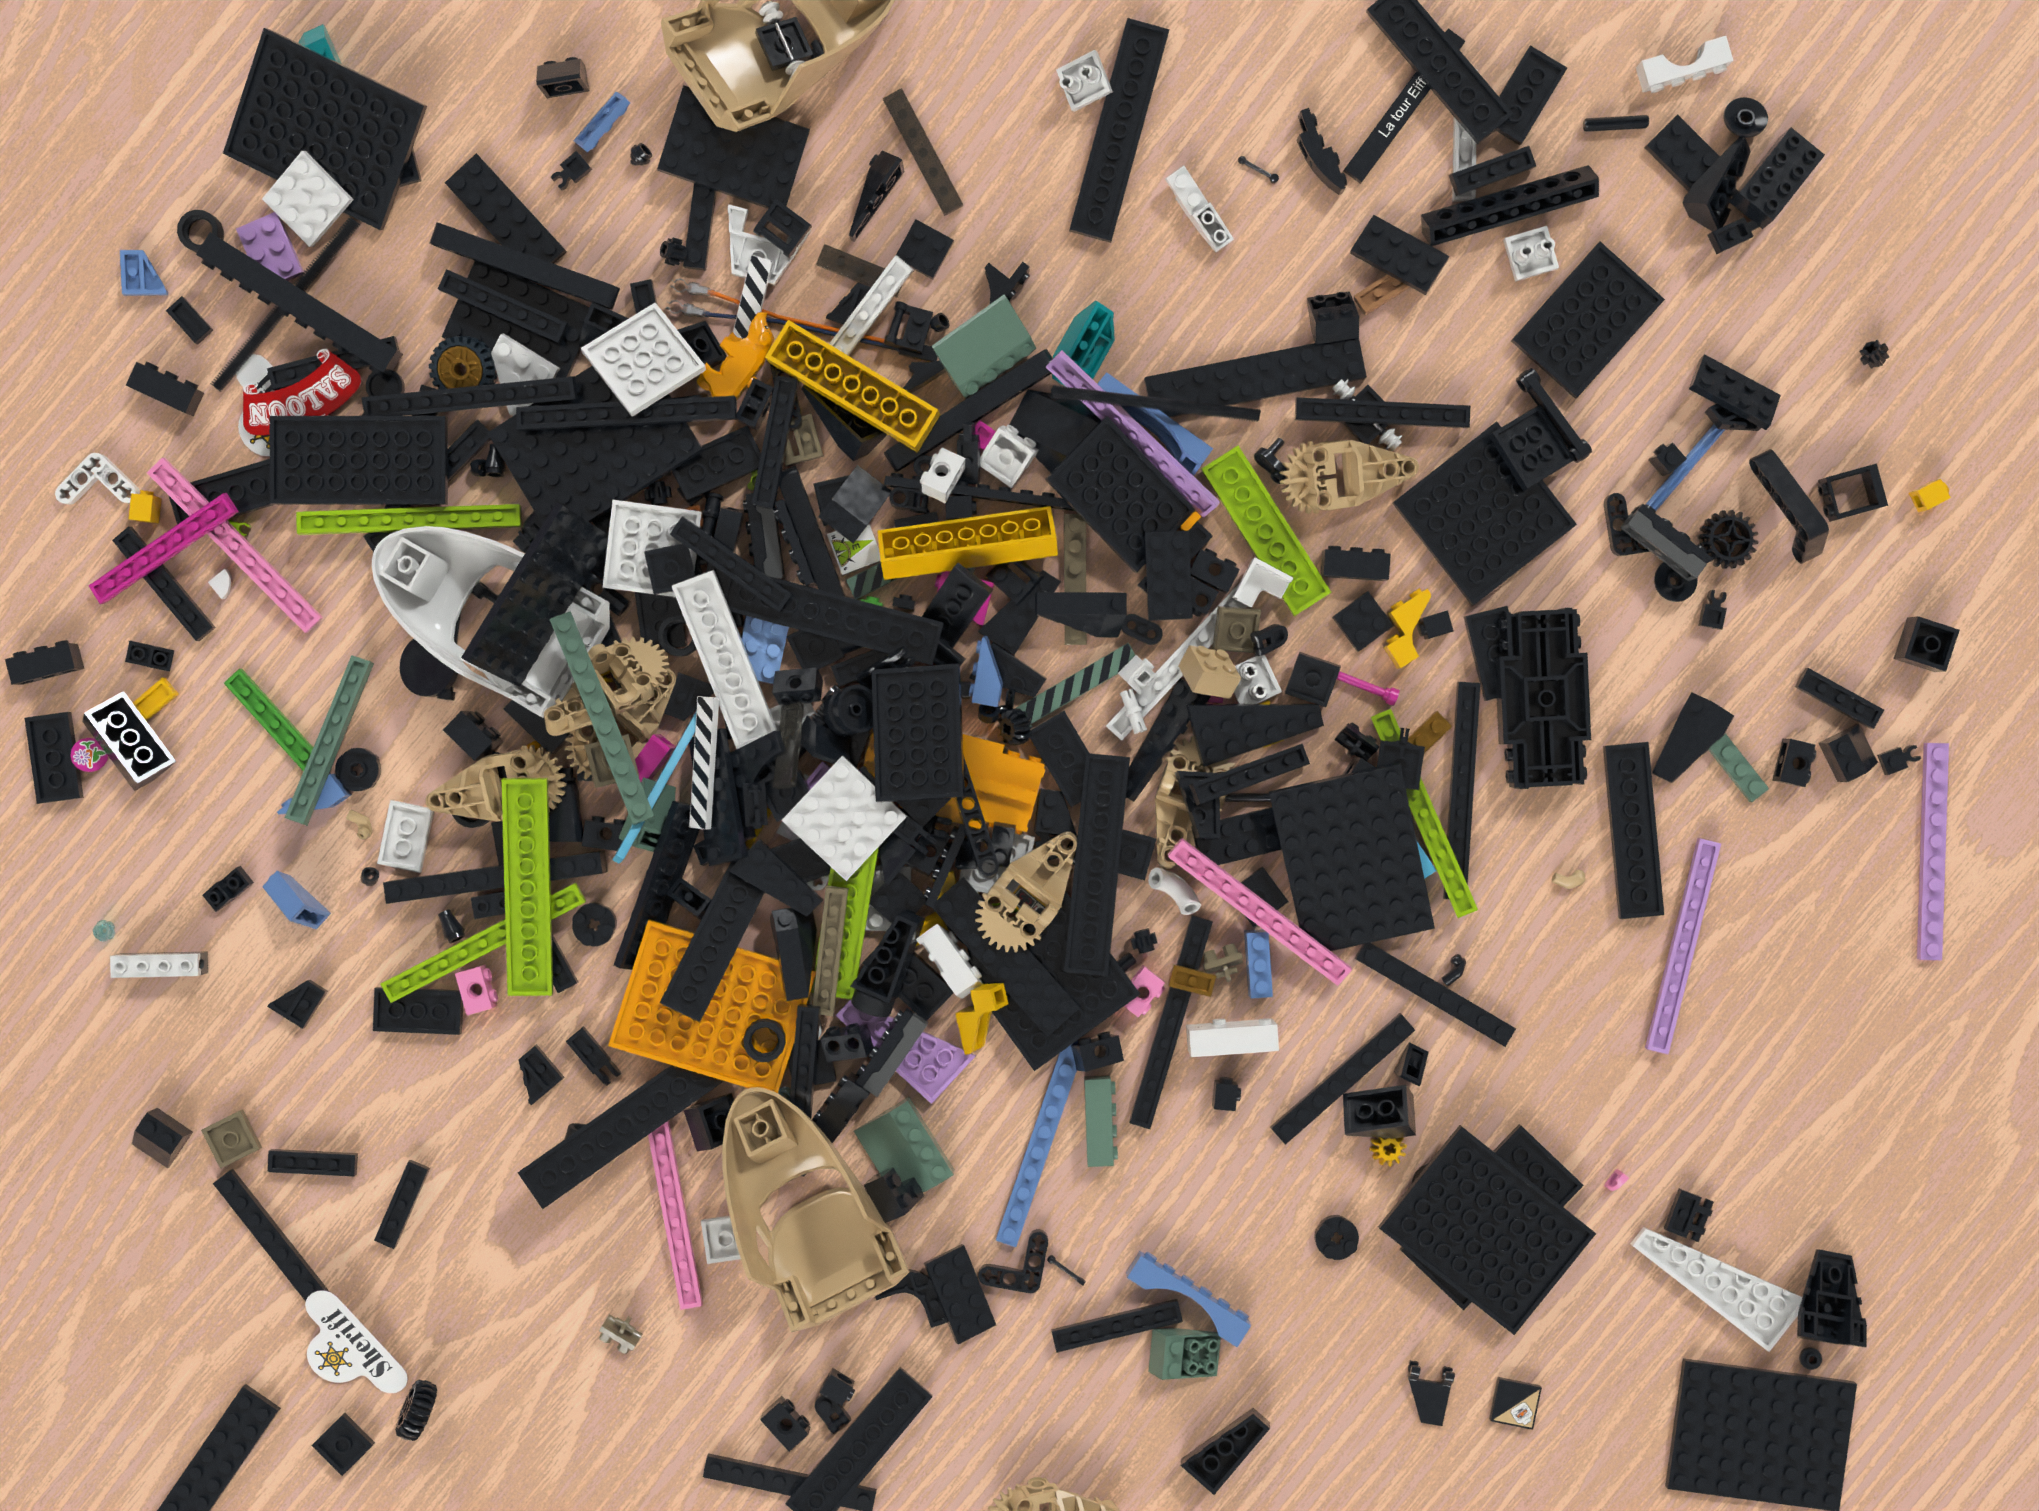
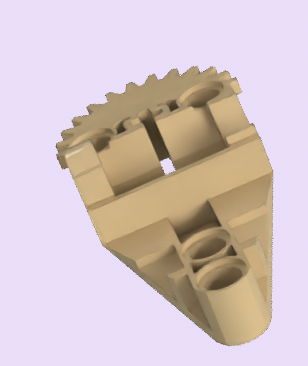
M1354 440L1326 441L1313 444V441H1308L1307 447L1304 443H1301L1300 450L1293 448L1295 456L1287 455L1290 463L1283 462L1282 465L1287 468V471H1280V474L1286 476L1280 483L1286 484L1282 492H1289L1285 499L1288 501L1293 499L1292 507L1298 505V511H1303L1305 508V513L1308 514L1313 509V513L1317 514L1319 510L1359 506L1415 476L1419 470V464L1413 457ZM1315 451H1316V453H1317V458H1316V460L1314 459V453H1315ZM1342 453L1345 495L1338 496L1336 478L1317 479V476L1336 474L1334 454Z
M632 637L630 642L623 638L622 643L615 640L614 644L605 647L603 644H597L588 651L613 716L647 702L654 695V687H659L657 681H665L662 675H668V670L666 669L669 668V663H667L669 660L668 656H664L665 650H659V644L652 646V640L644 643V638L642 637L636 642L635 637ZM610 670L618 683H621V687L626 693L622 695L614 694L600 674ZM575 682L571 685V689L562 702L557 698L555 700L556 705L547 708L544 712L546 730L553 736H559L592 724Z
M666 669L668 670V675H665L669 679L668 685H663L660 681H657L659 687H654V701L647 700L643 704L614 716L624 728L638 739L632 746L635 759L652 735L656 734L676 682L675 673L670 669ZM623 688L613 691L616 695L626 693ZM592 724L587 725L591 730L590 737L582 735L581 728L568 732L573 738H565V741L571 743V746L565 747L564 750L572 752L566 759H574L570 767L579 766L576 774L584 771L585 780L592 773L584 745L599 742Z
M1191 736L1190 743L1184 738L1182 740L1183 746L1176 743L1177 751L1173 749L1171 752L1169 751L1172 757H1166L1168 763L1164 769L1155 796L1157 860L1163 869H1172L1177 864L1174 861H1167L1164 857V854L1169 853L1177 844V842L1172 840L1171 834H1177L1180 839L1183 838L1192 846L1195 844L1191 829L1192 823L1183 796L1171 792L1173 784H1178L1175 772H1197L1196 770H1200V772L1220 774L1235 766V763L1228 762L1229 759L1205 767L1202 766L1194 736ZM1173 762L1181 763L1183 769L1175 768ZM1226 795L1220 797V813Z
M523 745L518 750L488 755L430 792L426 796L425 801L427 807L434 812L499 822L503 821L502 786L497 767H505L507 778H548L549 807L553 810L557 808L555 802H562L558 795H565V792L560 789V787L566 786L565 782L560 781L561 778L565 777V774L558 773L563 767L562 765H554L558 760L557 758L549 759L550 751L543 755V747L538 748L536 752L535 745H531L529 750L526 745ZM521 758L524 759L525 765L522 763Z
M1063 832L1013 861L989 889L988 893L982 894L985 901L979 900L978 904L983 909H976L975 912L982 916L976 918L975 921L983 923L978 927V931H986L982 936L983 939L991 937L989 945L997 942V950L1002 945H1005V952L1009 951L1010 946H1013L1014 951L1018 952V945L1023 950H1026V942L1034 946L1033 939H1041V932L1051 923L1062 905L1077 847V837L1074 833ZM1064 838H1070L1073 841V846L1066 848L1062 845L1061 841ZM1056 855L1059 857L1060 862L1053 865L1048 861V857ZM1012 879L1047 905L1040 914L1024 902L1017 910L1016 917H1008L1009 912L1012 913L1021 900L1006 888ZM993 896L998 897L1001 904L994 906L990 903L989 898ZM1028 923L1033 924L1036 930L1029 933L1025 931L1024 925Z
M1041 1477L1031 1478L1028 1480V1485L1019 1486V1484H1016L1013 1490L1007 1487L1008 1494H1004L1001 1491V1499H993L996 1506L988 1507L990 1511H1040L1039 1504L1049 1502V1511H1120L1111 1500L1100 1501L1098 1497H1094V1500L1080 1496L1078 1493L1059 1490L1055 1483L1050 1484L1046 1478Z

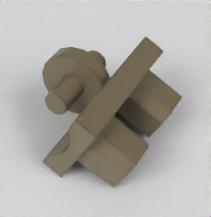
M1233 943L1223 947L1224 958L1217 959L1214 950L1203 953L1205 963L1203 965L1206 973L1216 972L1217 979L1225 977L1227 982L1232 981L1230 975L1238 972L1235 965L1243 963L1241 952L1238 953Z
M610 1314L599 1330L601 1332L600 1340L605 1343H610L612 1339L619 1343L618 1351L627 1354L630 1350L633 1351L643 1334L629 1324L632 1319L628 1316L623 1321Z

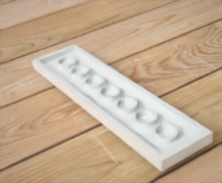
M712 570L672 585L714 694L719 698V706L736 749L773 731H778L715 571Z

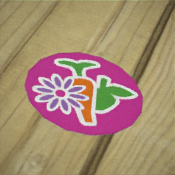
M95 738L81 739L71 749L72 763L78 769L85 772L99 770L108 760V755Z

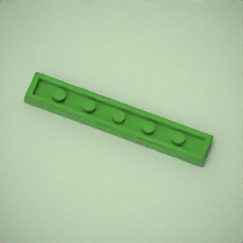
M239 668L224 684L304 771L313 746L248 674Z

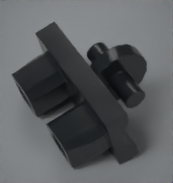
M1353 722L1348 723L1334 739L1349 750L1347 752L1348 756L1356 755L1365 761H1368L1380 747L1376 744L1375 738L1371 735L1365 736L1359 731V726Z

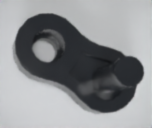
M1277 438L1268 449L1261 447L1254 454L1255 461L1270 473L1271 479L1277 484H1282L1280 481L1286 478V476L1280 474V471H1287V468L1282 465L1283 463L1274 456L1284 445V441L1281 438Z

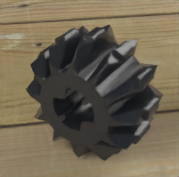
M1014 708L1003 712L1001 717L998 718L1000 725L997 728L1000 729L1001 733L999 736H1003L1004 743L1016 746L1029 741V737L1032 736L1030 729L1033 726L1030 725L1031 718H1027V712L1022 711L1020 708Z

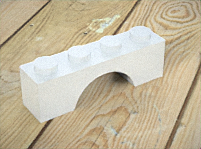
M1727 36L1704 42L1698 48L1697 58L1693 64L1687 66L1675 65L1662 54L1642 60L1636 66V71L1642 92L1651 91V93L1663 90L1664 86L1670 84L1672 87L1679 86L1690 78H1693V81L1702 79L1710 72H1714V74L1722 73L1727 70V67L1734 60Z

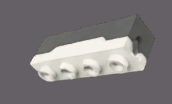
M208 951L120 953L110 956L111 978L200 976L208 973Z

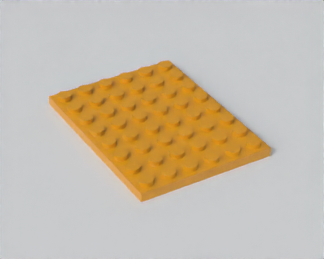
M648 920L608 1046L746 1088L760 1087L778 1093L795 1041L797 1007L799 1004H807L808 998L786 1001L778 959L737 947L701 1022L699 1023L660 1004V1001L695 933ZM814 970L811 973L809 995L816 976V971ZM768 1018L782 1026L785 1032L786 1043L783 1052L778 1058L770 1062H759L747 1054L744 1048V1035L752 1022ZM760 1028L752 1036V1045L758 1052L768 1053L777 1046L778 1037L770 1028Z

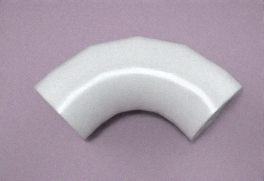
M1163 868L1151 870L1148 879L1150 887L1170 895L1178 905L1181 914H1193L1200 909L1201 904L1198 897L1184 879Z

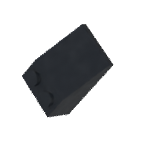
M857 465L818 518L854 544L887 500L891 490Z
M1407 1085L1343 1094L1344 1131L1346 1136L1379 1138L1416 1136L1414 1095Z

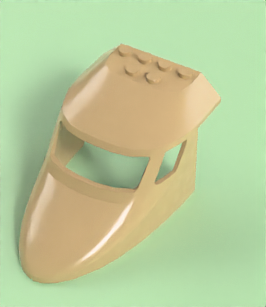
M701 0L697 8L663 18L661 20L666 54L717 127L737 132L770 120L787 110L803 93L819 82L877 29L885 19L895 0H791L814 29L823 46L824 54L800 64L790 80L791 75L785 72L787 67L774 71L771 70L755 34L756 28L766 26L763 23L764 16H761L751 8L759 0H740L736 4L718 3L720 0Z
M760 1087L749 1088L741 1092L732 1103L726 1118L722 1145V1169L732 1229L747 1278L776 1291L791 1332L820 1325L896 1286L909 1273V1269L888 1222L885 1223L867 1191L830 1140L801 1109L782 1095ZM818 1169H835L842 1174L849 1188H833L806 1199L785 1213L773 1230H769L760 1213V1208L773 1192L789 1181ZM756 1231L768 1247L769 1266L758 1251Z

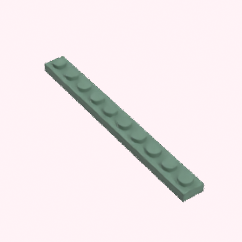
M571 611L551 618L550 622L633 825L655 817Z

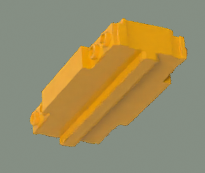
M872 733L864 765L875 778L874 733ZM963 734V755L984 820L989 822L988 826L992 828L994 827V822L1016 825L1015 834L1022 835L1023 831L1027 832V824L1029 819L1031 820L1040 781L1045 773V764L1041 763L1042 759L1029 756L1028 760L1020 758L1021 753L1008 750L1007 754H1004V744ZM951 798L935 814L939 817L951 819L952 822L963 824L955 798ZM965 800L962 802V806L970 810L974 807V803L971 800ZM971 821L969 823L970 827L981 828L978 821Z

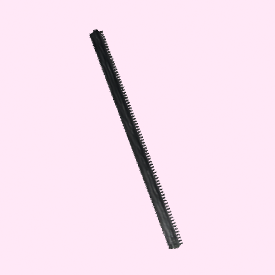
M348 218L343 224L344 227L341 226L334 237H332L333 239H330L331 241H328L329 243L323 247V252L320 251L321 254L318 253L319 256H316L317 258L311 262L313 265L309 264L310 266H307L308 268L301 274L302 277L299 276L300 279L297 278L298 281H295L294 285L305 292L308 286L315 280V277L317 278L318 273H321L320 271L328 265L327 263L333 259L336 252H338L337 250L342 248L341 246L347 242L348 238L352 236L360 224L353 218ZM275 308L269 312L271 315L267 314L269 317L266 316L267 319L264 318L265 321L262 320L261 325L259 324L261 328L257 327L258 329H255L256 331H253L254 333L248 337L250 340L247 339L248 342L245 341L246 344L243 343L244 346H241L242 348L238 350L240 353L236 352L238 355L234 354L235 356H232L233 358L229 360L230 363L227 362L229 365L226 364L227 367L224 366L225 369L222 368L223 371H220V376L217 375L219 378L215 377L217 380L213 379L215 382L211 381L212 383L210 384L220 392L239 371L238 369H241L240 367L260 346L259 344L272 332L275 325L277 326L278 321H281L280 319L284 317Z
M1053 385L1050 398L1053 396V399L1054 397L1055 399L1061 397L1063 400L1066 398V400L1071 399L1072 401L1074 399V401L1079 400V402L1082 399V402L1083 400L1084 402L1090 400V403L1091 401L1098 404L1103 402L1105 405L1111 403V405L1116 404V406L1117 404L1118 406L1124 405V407L1125 405L1126 407L1134 406V408L1137 406V408L1142 407V409L1144 407V409L1149 408L1150 410L1151 408L1152 410L1160 409V411L1168 410V412L1170 410V412L1175 411V413L1178 411V413L1185 412L1187 414L1188 412V414L1193 413V415L1196 413V415L1201 414V416L1203 414V416L1211 415V417L1218 416L1219 418L1220 416L1221 418L1229 417V419L1231 417V419L1236 418L1237 420L1239 418V420H1254V422L1255 420L1256 422L1259 421L1261 413L1260 409L1238 408L1235 406L1187 402L1176 399L1169 400L1158 397L1151 398L1150 396L1132 394L1125 395L1124 393L1091 391L1090 389L1083 390L1082 388L1075 389L1074 387L1067 388Z

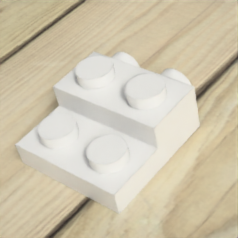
M1003 425L997 429L982 453L980 466L1007 486L1013 488L1039 450L1035 448L1036 443L1027 437L1023 439L1018 436L1016 428L1011 425H1007V427Z

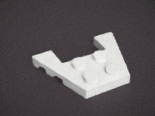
M728 204L732 274L746 278L751 255L773 260L768 285L775 286L810 234L811 229L798 245L794 254L788 258L781 249L766 238L743 232L749 212L748 209ZM789 236L787 237V244L792 240Z

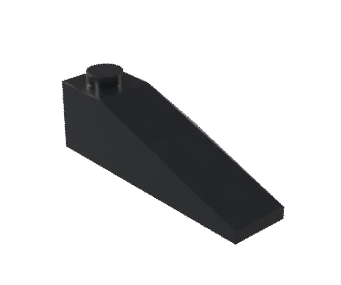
M1739 137L1691 186L1682 203L1689 218L1712 232L1723 227L1731 211L1728 208L1729 201L1737 192V178L1743 176L1751 152L1745 137Z
M881 151L879 155L875 154L869 163L871 167L869 168L849 233L851 241H856L905 172L903 161L899 157Z
M802 386V391L837 446L852 461L868 455L887 436L886 433L808 386Z
M1036 592L1035 615L1072 627V629L1083 631L1094 637L1118 638L1127 615V593Z
M1691 692L1652 774L1673 783L1692 766V763L1705 754L1717 740L1719 741L1725 735L1734 715L1714 702Z
M793 908L774 910L770 915V923L786 1001L808 998L817 932L813 911L808 916H805Z

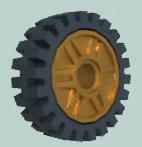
M456 336L442 341L433 350L435 353L430 356L432 363L429 364V369L432 372L429 375L430 378L434 379L433 385L437 386L438 389L495 384L494 380L497 379V374L495 373L496 368L491 355V349L486 348L484 342L478 341L479 339L470 336ZM461 364L466 366L465 375L460 370Z

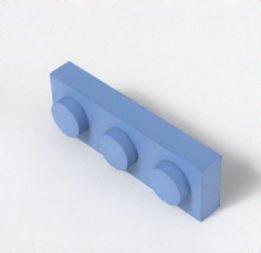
M615 92L573 141L586 152L595 148L603 134L608 132L616 119L626 112L630 102L623 95Z

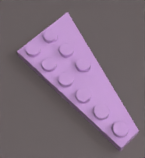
M851 1000L836 1014L846 1026L853 1023H858L859 1025L867 1024L873 1046L878 1048L883 1042L880 1038L886 1029L892 1030L896 1024L891 1016L875 1017L859 1011L852 1005ZM923 1031L896 1072L932 1104L976 1055L973 1053L965 1055L964 1049Z

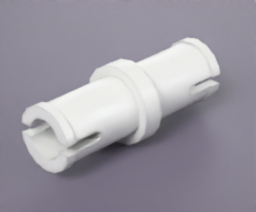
M1129 689L1128 691L1121 692L1120 696L1125 705V715L1129 717L1133 733L1138 734L1139 732L1146 731L1147 728L1141 715L1142 708L1138 706L1134 690Z

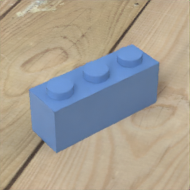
M1264 929L1244 931L1248 996L1251 999L1273 997L1269 933Z

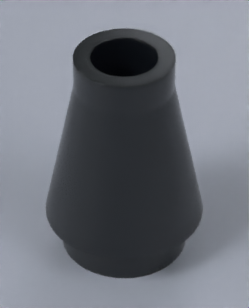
M490 444L484 470H486L487 476L503 477L504 472H506L505 461L495 445Z
M450 909L438 914L445 940H448L449 943H454L465 937V929Z

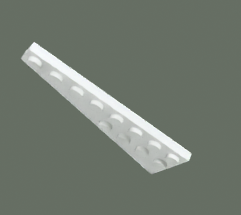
M1643 1227L1630 1243L1768 1352H1770L1798 1316L1802 1300L1801 1296Z

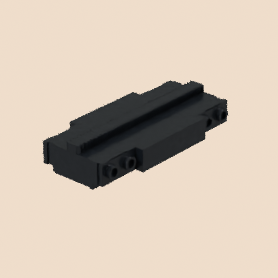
M1567 607L1558 610L1520 611L1515 614L1506 612L1502 613V617L1499 618V630L1503 631V639L1500 640V652H1504V656L1495 657L1496 694H1498L1499 744H1507L1504 755L1505 761L1509 764V770H1506L1505 777L1506 783H1509V787L1514 789L1568 786L1573 784L1584 785V780L1587 779V768L1584 767L1583 758L1586 757V746L1583 745V741L1591 740L1588 653H1579L1581 637L1578 636L1580 615L1577 614V609Z

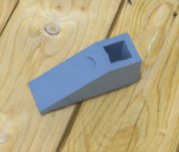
M984 636L982 641L978 640L976 653L979 654V660L974 662L972 674L976 675L975 684L971 683L969 696L972 697V703L998 707L1000 705L1003 681L988 636Z
M336 774L328 775L314 810L335 807L352 795L340 780L337 779ZM292 798L281 804L283 808L277 811L278 815L287 813Z

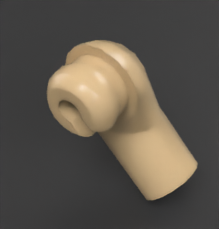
M350 810L346 819L357 824V836L362 840L369 838L373 831L370 819L354 810Z
M1575 870L1573 875L1569 877L1559 873H1555L1552 877V883L1567 889L1575 888L1585 882V873L1582 870Z

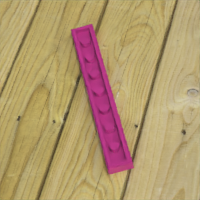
M227 493L221 494L91 583L89 588L99 604H105L239 511Z

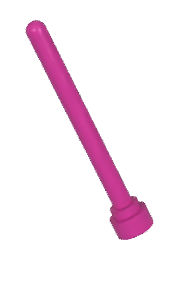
M1340 671L1337 677L1339 681L1382 697V700H1385V703L1391 706L1395 705L1400 690L1396 688L1386 687L1384 689Z

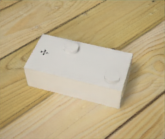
M1265 1018L1226 1022L1225 1019H1213V1023L1186 1025L1187 1047L1191 1057L1279 1051L1278 1026L1273 1019Z

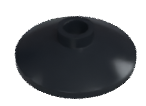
M1741 97L1734 99L1724 110L1723 118L1725 125L1737 136L1754 137L1759 135L1767 126L1768 114L1766 109L1760 102L1752 98Z
M1664 562L1659 565L1654 575V584L1657 592L1664 599L1672 602L1684 601L1691 597L1698 583V578L1687 581ZM1671 577L1675 579V581H1676L1675 585H1672V584H1671V582H1670V578H1671Z

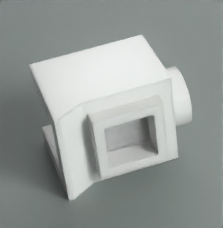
M1137 655L1118 672L1139 695L1142 689L1156 676L1152 671L1154 666L1146 658L1142 661Z

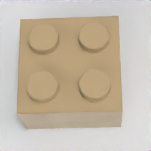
M1189 645L1178 665L1194 693L1230 699L1241 680L1229 655L1220 649L1212 650L1204 646L1196 647Z

